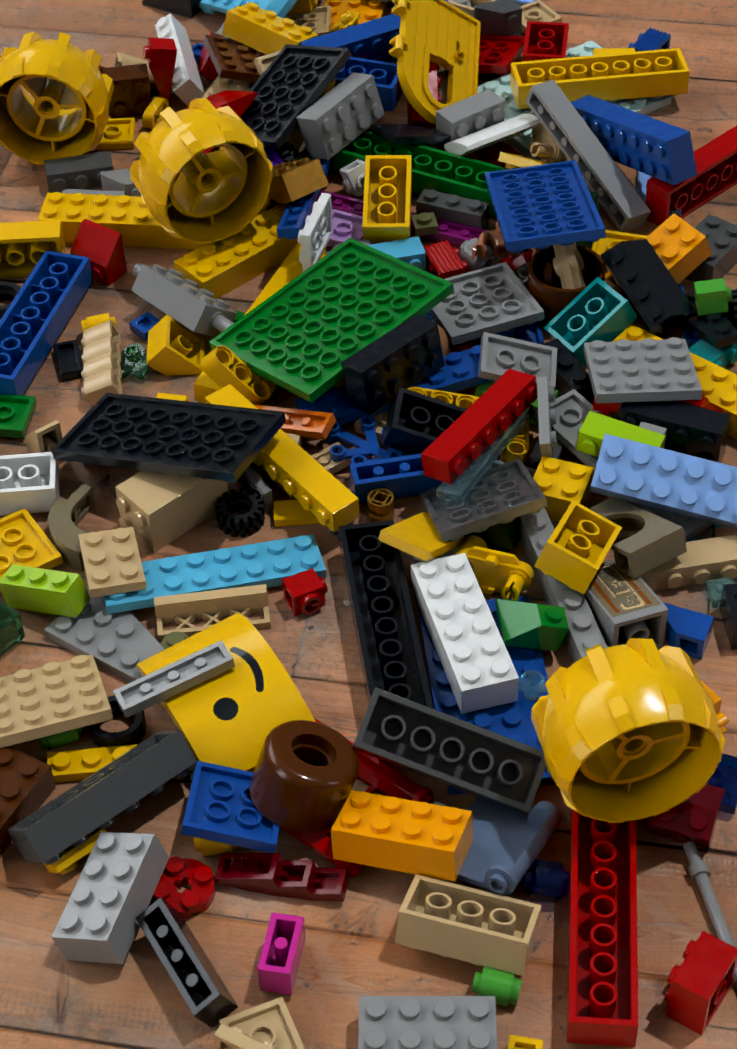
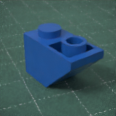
M664 603L668 608L664 639L669 646L681 648L690 657L702 660L711 637L714 617Z

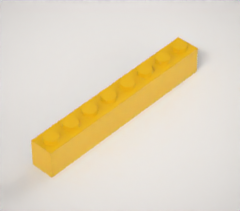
M231 384L205 397L206 404L258 409ZM281 429L278 430L254 459L256 465H261L268 472L271 479L277 480L289 495L297 498L305 510H310L317 517L320 524L326 525L331 531L336 532L339 530V526H346L360 517L359 498Z

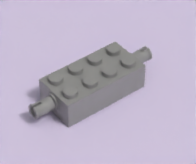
M138 263L133 268V275L137 278L131 291L193 332L216 337L234 324L233 321L237 313L229 308L230 304L219 298L214 299L212 292L203 288H197L198 283L193 280L183 279L181 272L172 268L167 271L166 268L157 264L151 267Z

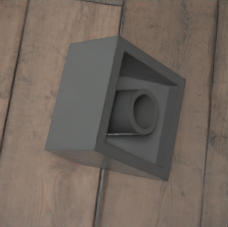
M496 0L474 6V18L481 22L480 34L521 36L522 8L515 0Z

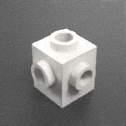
M357 159L339 171L344 180L342 185L345 191L357 197H364L365 162Z

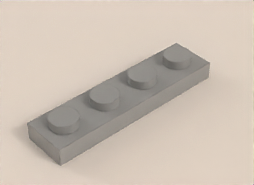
M220 640L113 690V693L125 717L128 718L235 667V663L226 646Z

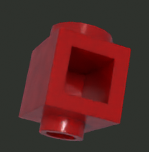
M313 568L282 579L283 597L294 616L301 614L311 615L319 611L322 606H325V593L328 592L327 585L322 577L319 578Z

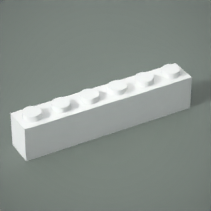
M169 13L166 17L158 20L155 28L158 38L174 39L177 55L172 89L189 106L192 100L202 98L205 91L186 28Z

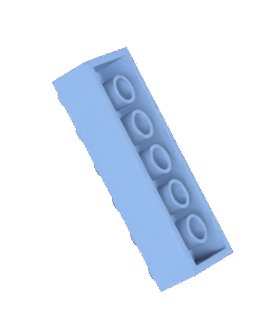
M608 434L604 435L590 492L737 529V467Z

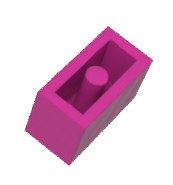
M271 913L257 968L259 989L261 991L287 995L293 994L306 940L304 917Z

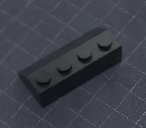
M647 239L622 241L600 255L605 267L650 333L662 337L697 315V311Z

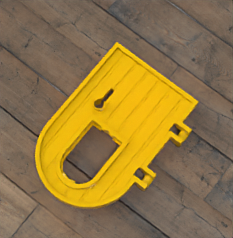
M393 0L392 3L397 6L392 9V13L400 17L399 34L390 40L389 44L394 47L389 50V55L397 58L398 79L409 103L424 119L436 125L437 110L477 94L481 22L445 0ZM429 61L448 70L446 104L438 102L429 90Z

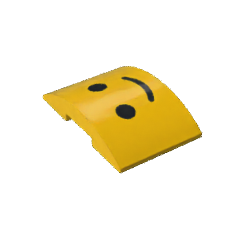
M238 612L137 663L136 666L141 675L145 676L222 640L234 660L235 667L159 703L166 709L197 761L252 772L257 764L264 741L273 728L293 720L316 721L274 651L251 622Z

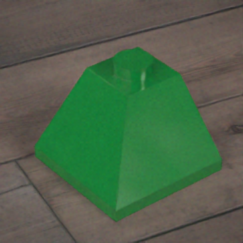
M496 599L495 605L499 627L505 646L558 651L569 629L564 607Z

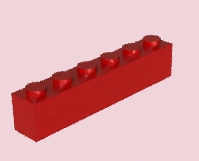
M508 369L421 453L424 476L451 484L538 398L536 376Z

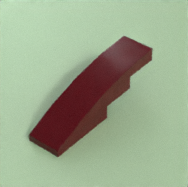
M221 853L214 881L218 884L279 897L344 902L350 875L347 867L317 868L313 860H283L280 853Z

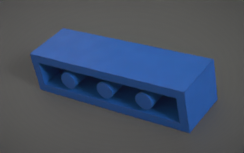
M421 454L350 464L349 484L351 492L359 498V504L367 503L368 493L376 488H386L393 493L394 498L420 495L419 492L446 483L424 476Z

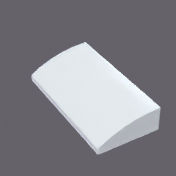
M522 114L444 144L446 152L465 156L520 135L541 122L536 115Z

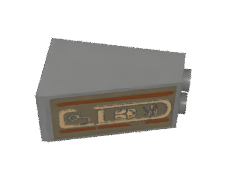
M615 560L602 563L584 596L607 647L624 645L628 642L629 638L653 639L657 649H661L664 646L668 615L666 605L640 576L632 578L618 571Z

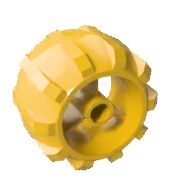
M36 32L24 34L19 48L5 47L0 55V143L18 157L37 165H44V160L79 156L94 150L100 142L109 117V104L114 84L111 77L101 74L99 70L102 57L94 49H88L84 52L70 44L71 35L60 32L57 40H42L40 34ZM26 90H27L35 99H33V98L26 92Z
M207 98L192 100L188 109L174 112L171 107H168L160 112L159 116L162 120L150 133L143 131L139 134L135 146L141 152L140 159L134 161L129 168L130 180L140 191L141 199L149 212L172 237L184 238L196 244H210L234 236L244 230L265 206L273 179V164L267 158L264 144L232 108L226 106L216 110ZM211 147H220L219 151L203 152ZM180 170H182L181 173H180V175H179V177L177 178V180H176V182H175V178H176L177 174L180 172Z
M629 638L628 642L624 645L611 646L602 649L601 644L586 649L587 655L570 667L560 666L545 682L549 695L539 697L532 707L531 720L543 749L547 770L559 787L565 804L584 817L587 816L608 823H623L656 816L669 811V809L698 793L707 784L719 762H721L726 740L718 725L714 703L703 687L689 655L681 648L665 645L658 650L654 640L646 638Z

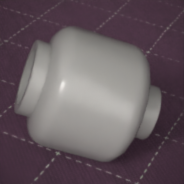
M479 238L466 240L459 248V258L461 261H466L468 269L471 271L489 267L494 261L493 249L488 244H486L485 260L480 255H475V260L471 259L473 245L478 243Z

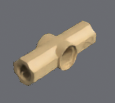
M576 243L569 246L553 245L556 256L553 258V266L561 280L562 289L584 287L582 275L584 261L577 250Z

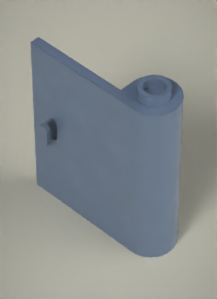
M476 797L467 809L472 811L473 842L457 879L500 895L511 894L561 823L562 816L559 809L550 802L539 801L535 803L530 813L524 814Z

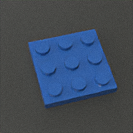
M202 761L196 762L181 829L182 835L275 853L280 826L267 819L254 805L249 792L253 772Z

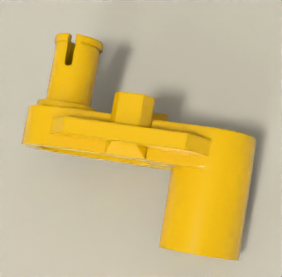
M476 535L465 537L455 555L466 554L480 589L485 594L491 595L493 592H499L504 600H509L510 596L513 595L511 600L517 601L520 593L530 587L534 578V571L528 563L519 561L514 554L487 549L486 542Z

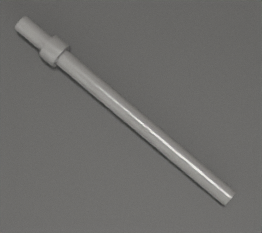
M686 842L683 845V849L690 864L688 871L692 880L697 882L718 939L736 947L708 878L710 872L707 864L701 860L695 842ZM736 966L735 975H734V980H735L736 985H737V966Z

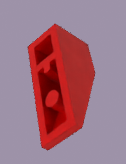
M148 37L147 46L143 48V57L147 59L161 98L167 99L169 106L177 48L174 39Z

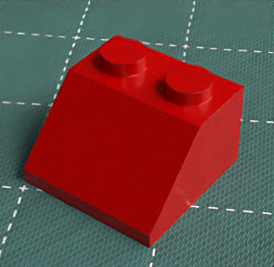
M84 219L70 254L89 257L93 279L110 286L127 272L122 234Z

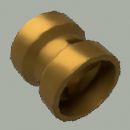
M386 488L371 490L367 496L369 507L368 520L370 522L393 520V493Z

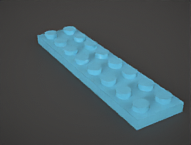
M314 534L144 561L142 562V567L146 580L145 590L103 596L106 613L113 614L154 607V597L266 584L267 588L283 585L282 579L312 568L319 578H326V567Z

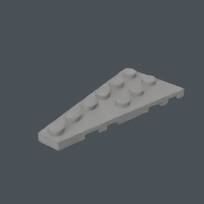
M103 596L91 598L77 618L59 615L44 629L46 638L78 655H93L96 665L130 683L143 677L136 666L137 663L165 650L130 611L107 614Z

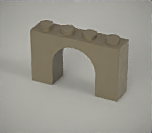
M613 497L589 508L622 527L616 539L628 538L612 545L615 564L618 571L632 578H636L687 552L686 534L683 527Z

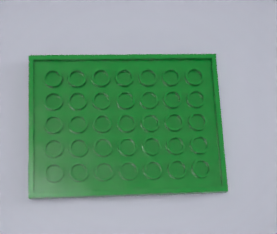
M349 238L209 341L211 350L220 345L226 346L248 365L252 372L312 403L344 378L341 366L342 361L414 315H425L452 294L454 287L453 283Z

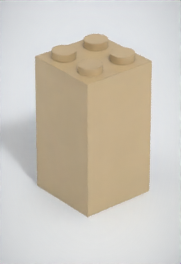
M144 470L115 487L117 495L116 505L119 508V523L121 527H133L138 542L142 546H147L154 553L215 515L217 499L219 496L223 498V493H228L227 482L222 480L202 479Z

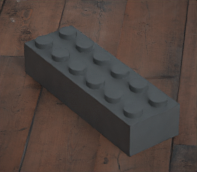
M377 687L373 691L353 744L356 751L524 814L530 813L546 768L543 751Z
M179 730L157 732L6 831L25 862L50 865L63 856L62 851L69 846L75 848L89 839L87 834L96 828L103 830L115 822L113 817L120 812L128 813L136 809L141 804L139 800L146 795L151 797L166 788L164 783L170 779L178 780L190 772L189 767L196 763L197 760Z

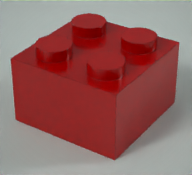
M702 931L697 941L691 940L688 943L683 954L685 960L682 965L676 964L672 968L667 979V983L671 985L664 997V1001L668 1002L666 1016L701 1036L732 987L737 966V948L705 931Z

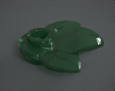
M130 344L121 351V380L131 373L140 380L146 377L150 365L146 364V351L141 344Z

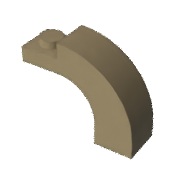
M84 483L70 495L68 500L58 496L52 504L48 515V525L53 545L62 555L63 562L80 571L84 570L78 534L88 532L79 529L77 525L95 507L93 489Z

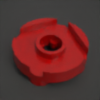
M177 856L169 858L153 894V900L156 901L161 897L176 908L183 919L190 918L189 914H194L198 911L201 914L210 907L216 894L212 869L198 860L182 859ZM182 884H188L191 888L190 890L185 889L182 893L178 892V886Z

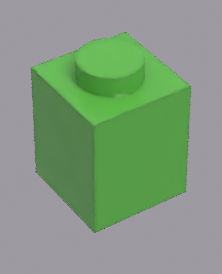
M724 278L694 282L695 305L698 316L728 312V302H732L731 287H726Z

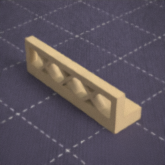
M266 584L154 597L158 641H162L167 634L176 631L186 633L191 637L220 622L219 620L224 616H232L238 612L247 618L256 629L271 628ZM251 613H264V619L251 620L248 618ZM198 619L207 621L204 626L196 627L192 625ZM175 622L179 625L176 629L163 631L164 623Z

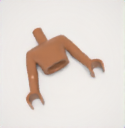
M498 221L495 223L496 230H487L480 234L478 243L473 245L472 260H475V255H480L485 260L486 244L493 249L494 255L499 258H505L511 254L514 257L517 254L506 251ZM531 248L533 251L532 256L541 249Z

